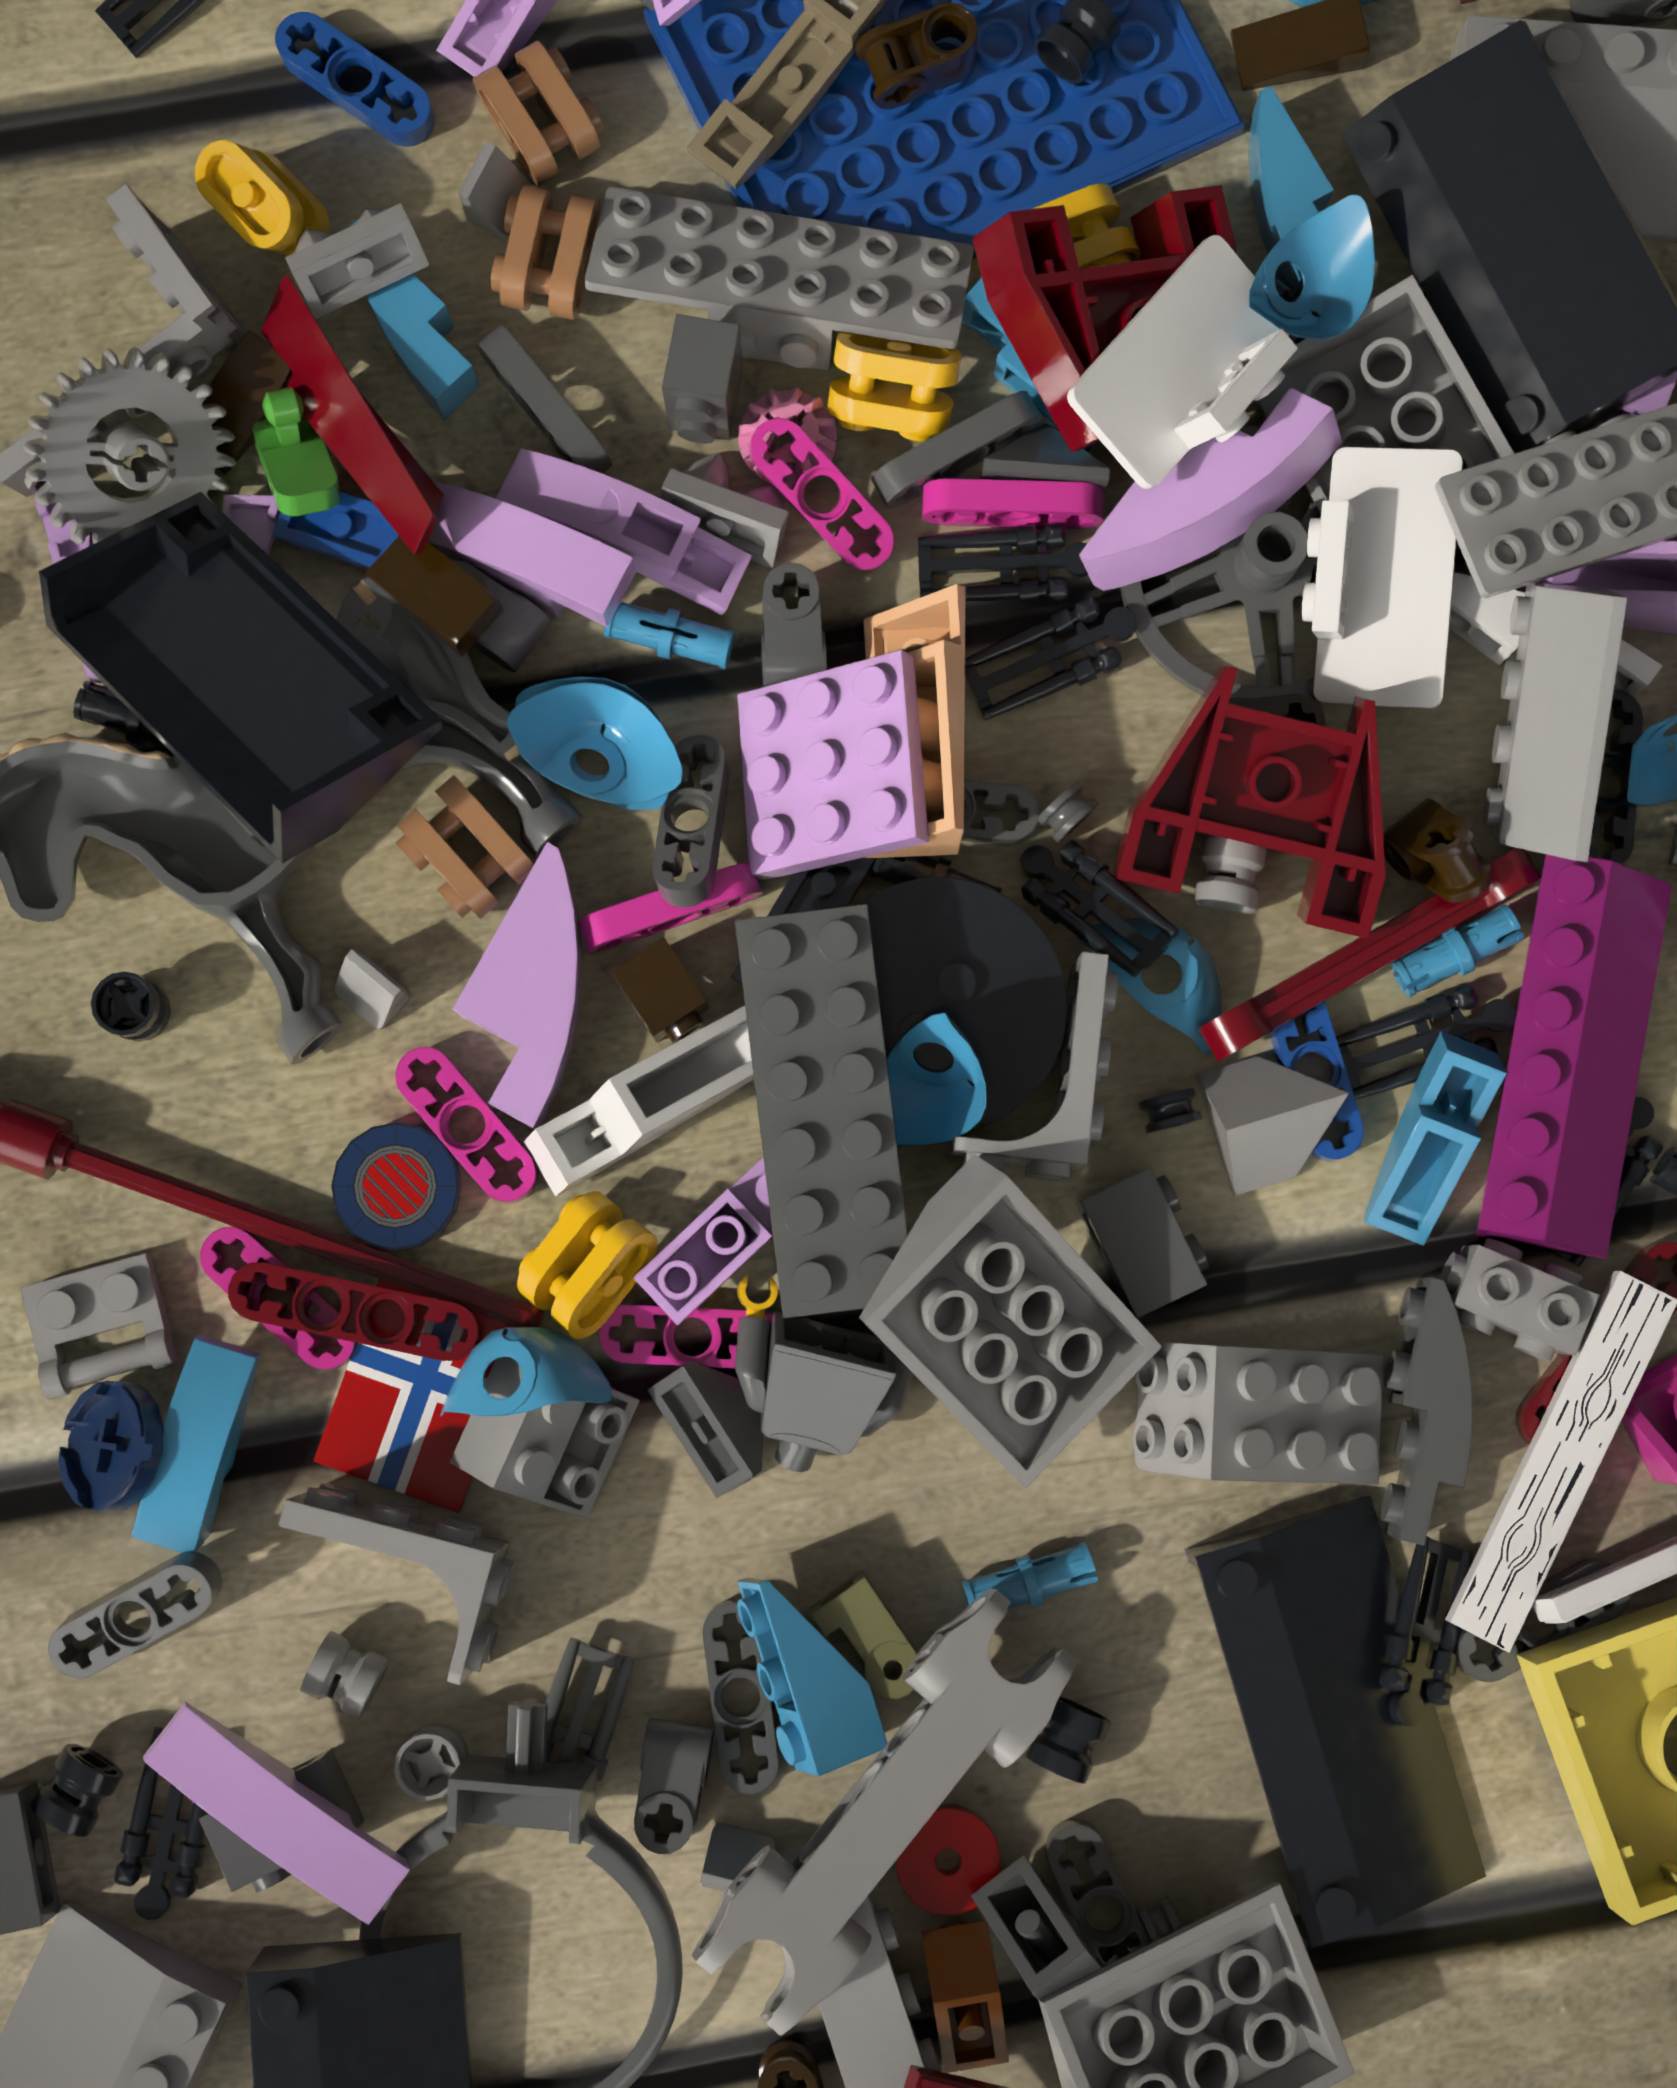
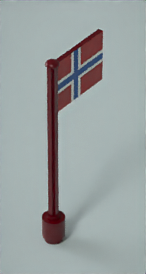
M10 1099L6 1103L0 1101L1 1164L46 1180L50 1179L57 1170L65 1172L68 1168L377 1277L379 1278L378 1287L461 1304L470 1308L477 1315L481 1325L480 1342L491 1331L506 1327H540L544 1310L538 1309L533 1304L79 1143L77 1135L72 1134L73 1125L70 1119L14 1099ZM383 1300L372 1308L369 1323L377 1335L383 1338H390L402 1330L405 1324V1313L398 1302ZM421 1304L417 1306L418 1326L409 1341L411 1345H421L420 1333L432 1334L443 1338L442 1349L446 1351H451L456 1341L466 1342L468 1329L459 1326L458 1314L450 1313L447 1323H436L423 1320L429 1310L428 1306ZM356 1343L313 1461L460 1513L473 1476L451 1464L450 1460L470 1415L456 1412H444L441 1417L440 1415L446 1396L468 1357L459 1361H441ZM495 1360L488 1366L487 1370L485 1371L484 1384L487 1380V1377L491 1371V1368Z

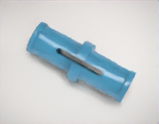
M620 602L608 627L604 626V637L656 649L657 656L670 660L672 655L675 654L716 665L726 670L733 649L735 630H726L682 618V611L669 608L667 613H662Z
M1504 904L1468 925L1466 924L1456 930L1452 928L1440 935L1438 939L1391 963L1390 966L1395 972L1393 974L1398 985L1409 998L1459 972L1460 976H1464L1474 971L1475 963L1515 943L1523 941L1524 935L1519 930L1521 926L1516 916Z
M1085 1541L1034 1559H1030L1027 1554L1015 1558V1565L986 1575L962 1580L969 1605L988 1588L997 1589L1011 1601L1007 1609L1016 1608L1028 1603L1031 1608L1044 1605V1598L1075 1587L1078 1588L1098 1582L1094 1563Z

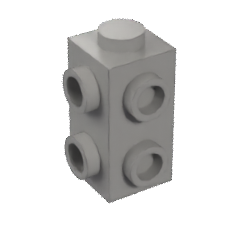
M1489 1238L1486 1239L1484 1246H1463L1460 1254L1453 1252L1449 1256L1441 1272L1440 1280L1445 1281L1462 1327L1491 1337L1494 1328L1517 1337L1514 1344L1515 1349L1551 1362L1554 1353L1561 1355L1577 1354L1599 1297L1598 1294L1580 1287L1583 1280L1581 1275L1546 1263L1543 1271L1520 1262L1523 1256L1521 1250Z

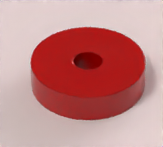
M940 1804L895 1861L897 1876L906 1895L925 1911L942 1916L967 1913L978 1907L971 1895L1000 1873V1852L996 1838L986 1821L974 1811L956 1804ZM953 1849L960 1855V1860L956 1867L950 1870H943L936 1865L935 1858L941 1850Z

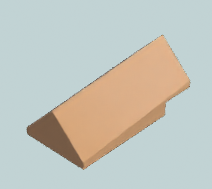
M959 584L864 619L866 659L899 650L914 657L929 843L864 858L956 855L959 852L964 831L965 586Z

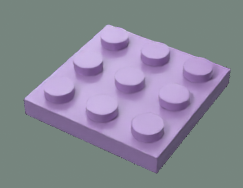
M899 650L737 694L748 862L753 876L760 880H767L929 843L915 664L912 655Z

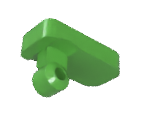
M292 387L266 392L262 403L266 419L256 422L252 429L256 451L278 510L288 516H302L332 509L340 501L337 474L324 441L303 416L304 406L301 396Z

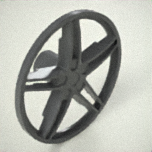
M1262 425L1244 426L1240 431L1254 437ZM1299 490L1274 512L1266 513L1256 518L1245 533L1219 547L1220 553L1217 557L1170 578L1169 583L1144 595L1140 581L1120 587L1124 607L1131 610L1135 615L1137 621L1135 633L1146 651L1162 669L1190 690L1202 695L1214 676L1186 660L1165 639L1158 627L1238 600L1245 606L1258 687L1234 683L1230 698H1261L1295 693L1305 694L1313 699H1317L1314 695V678L1293 684L1292 654L1295 653L1293 600L1296 596H1303L1305 583H1310L1312 572L1317 573L1318 557H1308L1307 541L1310 519L1319 518L1321 515L1313 500L1301 522L1284 513ZM1213 578L1216 579L1221 592L1184 604L1180 608L1154 617L1151 616L1148 608L1182 594ZM1275 613L1279 686L1269 687L1260 615Z

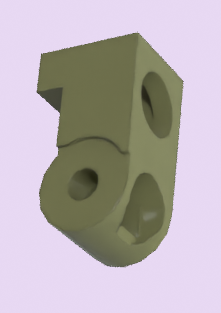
M863 1570L809 1607L811 1617L825 1637L841 1627L862 1658L865 1678L870 1688L877 1695L886 1699H900L909 1695L914 1690L903 1680V1676L917 1655V1652Z

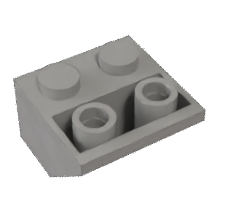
M501 1357L495 1360L485 1382V1388L491 1396L503 1399L516 1392L522 1378L521 1367L517 1361L510 1357ZM610 1387L612 1400L607 1403L568 1401L509 1416L470 1415L450 1463L493 1489L588 1519L640 1400Z

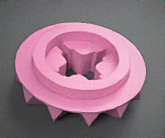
M797 386L791 390L776 391L771 388L765 396L756 402L749 403L748 409L739 424L738 443L745 464L761 480L771 483L753 463L749 444L755 429L771 419L784 418L798 423L802 418L800 428L832 461L837 447L835 418L828 412L820 397L814 398L803 393ZM769 431L763 437L768 446L766 452L762 455L765 461L770 464L772 461L780 459L793 471V473L782 479L788 487H793L796 479L803 471L818 463L810 453L807 454L805 461L800 463L789 450L791 443L789 442L782 448L778 447L772 453L777 436ZM818 476L813 477V478L810 479L808 482H811L812 480L816 479Z

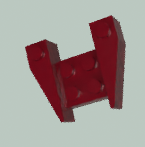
M1222 185L1171 191L1130 217L1135 240L1141 251L1139 261L1079 269L1064 205L1008 212L972 238L987 301L1071 452L1080 451L1099 441V438L1068 402L1067 394L1073 384L1202 241L1212 235H1219L1236 253L1235 239Z
M1221 664L1128 810L1113 869L1116 879L1180 894L1195 832L1215 835L1311 858L1297 916L1308 925L1369 939L1386 877L1375 701L1355 696L1346 731L1229 703L1238 668Z

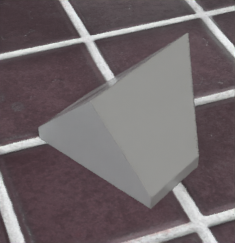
M1259 1056L1196 1075L1234 1196L1297 1177L1349 1095V1092Z

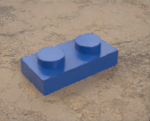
M340 492L339 503L329 510L302 516H288L280 512L272 535L280 542L364 570H368L399 536L373 502Z

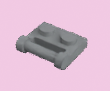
M144 1253L21 1287L39 1362V1381L44 1395L49 1400L69 1395L71 1387L150 1365L155 1370H160L177 1364L176 1348L152 1254ZM143 1322L146 1334L144 1341L66 1362L62 1344Z

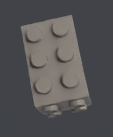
M1082 952L1070 968L1067 1018L1062 1041L1057 1096L1052 1113L1046 1123L1038 1132L1012 1141L955 1137L950 1143L949 1156L963 1158L962 1166L975 1154L998 1170H1004L1005 1163L1025 1165V1177L1063 1181L1064 1178H1069L1070 1171H1075L1087 1165L1089 1145H1093L1094 1141H1100L1104 1121V1102H1095L1094 1092L1095 1082H1100L1101 1076H1107L1111 1053V1038L1100 1037L1102 1019H1106L1108 1012L1114 1011L1117 995L1118 974L1107 972L1109 955Z
M1158 1342L1162 1346L1160 1350L1135 1374L1138 1395L1136 1426L1133 1430L1132 1443L1135 1451V1464L1141 1471L1220 1481L1379 1484L1383 1355Z
M321 1483L320 1488L309 1487L306 1493L286 1499L279 1527L407 1559L425 1566L443 1581L454 1599L459 1624L457 1642L447 1682L461 1685L473 1671L480 1672L483 1663H489L499 1628L498 1624L489 1622L492 1607L498 1606L500 1598H506L515 1569L516 1561L505 1558L509 1546L508 1541L482 1535L484 1524L466 1518L447 1515L445 1521H437V1523L419 1519L421 1508L408 1503L384 1499L382 1505L373 1504L369 1506L357 1503L359 1492L333 1484Z

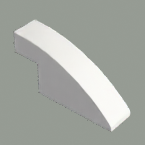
M745 1006L609 1078L588 1101L536 1128L523 1143L555 1197L663 1136L754 1079Z

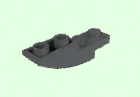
M1432 1277L1417 1278L1415 1288L1408 1287L1403 1295L1399 1310V1324L1406 1326L1401 1351H1392L1384 1377V1386L1392 1389L1389 1402L1413 1408L1411 1421L1406 1419L1402 1421L1397 1434L1395 1456L1402 1458L1397 1483H1389L1384 1492L1380 1517L1382 1521L1387 1522L1386 1535L1422 1546L1425 1545L1438 1483L1443 1482L1462 1488L1465 1487L1471 1452L1473 1422L1471 1374L1460 1321L1445 1281Z

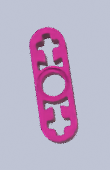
M784 418L765 421L755 429L749 444L753 463L840 558L848 565L862 570L874 569L882 565L889 558L893 550L894 537L891 527L796 423ZM769 431L776 436L783 435L786 431L792 435L794 441L790 444L789 450L800 463L805 461L808 453L818 462L817 465L806 469L798 476L792 489L782 480L783 477L793 473L786 463L776 459L769 464L762 456L768 448L763 437ZM819 475L830 477L839 488L840 495L837 505L826 513L812 511L804 501L803 493L807 482ZM851 500L860 507V511L849 517L862 529L867 530L874 525L880 532L874 539L879 550L872 557L866 552H860L856 556L852 555L849 548L855 540L843 525L838 527L834 536L826 528V524L837 520L846 512Z
M937 479L923 485L922 518L926 522L944 526L1017 528V525L1036 524V528H1045L1048 524L1061 523L1064 524L1066 529H1085L1103 523L1104 489L1099 485L1087 482Z
M749 862L740 863L717 870L712 893L698 905L687 908L672 906L661 897L659 890L593 912L581 918L578 924L588 953H596L742 905L762 895V890L757 877L751 874Z
M419 1047L406 1053L399 1061L395 1073L399 1091L488 1196L501 1202L514 1203L528 1197L537 1185L539 1172L538 1166L522 1143L446 1055L430 1047ZM419 1062L428 1067H432L437 1063L440 1064L442 1069L435 1077L437 1082L450 1095L454 1092L457 1085L464 1091L463 1095L446 1102L436 1118L430 1112V1108L441 1104V1102L428 1089L422 1087L414 1091L411 1086L418 1078L413 1068ZM474 1107L484 1117V1132L475 1142L468 1144L459 1143L450 1132L449 1124L451 1117L461 1108ZM498 1133L505 1139V1143L494 1147L498 1154L510 1163L520 1159L524 1165L518 1172V1176L523 1183L517 1189L507 1184L499 1188L495 1187L493 1180L499 1173L487 1157L483 1156L477 1166L470 1159L472 1155L487 1149L493 1143Z
M224 1227L212 1232L205 1239L200 1251V1263L203 1271L227 1294L231 1278L239 1269L229 1267L223 1271L220 1268L225 1258L219 1251L223 1243L237 1245L242 1241L246 1247L242 1250L240 1256L247 1264L264 1262L266 1260L269 1264L294 1269L255 1234L235 1227ZM265 1273L261 1274L257 1283H252L248 1294L244 1291V1295L254 1299L253 1309L257 1311L260 1310L263 1294L268 1286V1275ZM298 1278L291 1279V1283L295 1287V1289H297L301 1283V1280ZM318 1289L310 1293L306 1301L307 1313L312 1302L320 1308L318 1312L310 1316L318 1324L332 1322L341 1311ZM292 1312L284 1316V1318L292 1319ZM261 1323L307 1364L318 1369H334L349 1363L356 1342L337 1339L339 1344L343 1346L341 1352L337 1354L333 1351H328L320 1356L315 1350L320 1342L317 1335L298 1330L295 1336L290 1332L289 1328Z
M618 1306L602 1327L599 1328V1341L602 1349L610 1358L621 1363L683 1366L693 1361L707 1367L735 1368L737 1345H729L730 1359L717 1357L722 1344V1329L719 1318H732L733 1323L729 1332L738 1333L739 1319L746 1317V1310L697 1308L687 1318L703 1320L709 1326L712 1334L709 1348L698 1356L686 1355L677 1348L674 1340L677 1325L670 1317L663 1333L664 1346L667 1352L666 1356L653 1354L657 1341L635 1342L633 1352L627 1353L623 1352L622 1341L612 1339V1327L622 1326L625 1315L635 1316V1324L639 1328L658 1329L655 1316L667 1315L660 1306ZM766 1312L765 1319L772 1321L773 1315Z

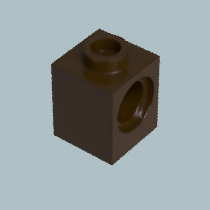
M662 938L611 972V975L657 1043L668 1036L674 1044L696 1031L705 1023L700 1014L709 1009L707 1000L665 938Z

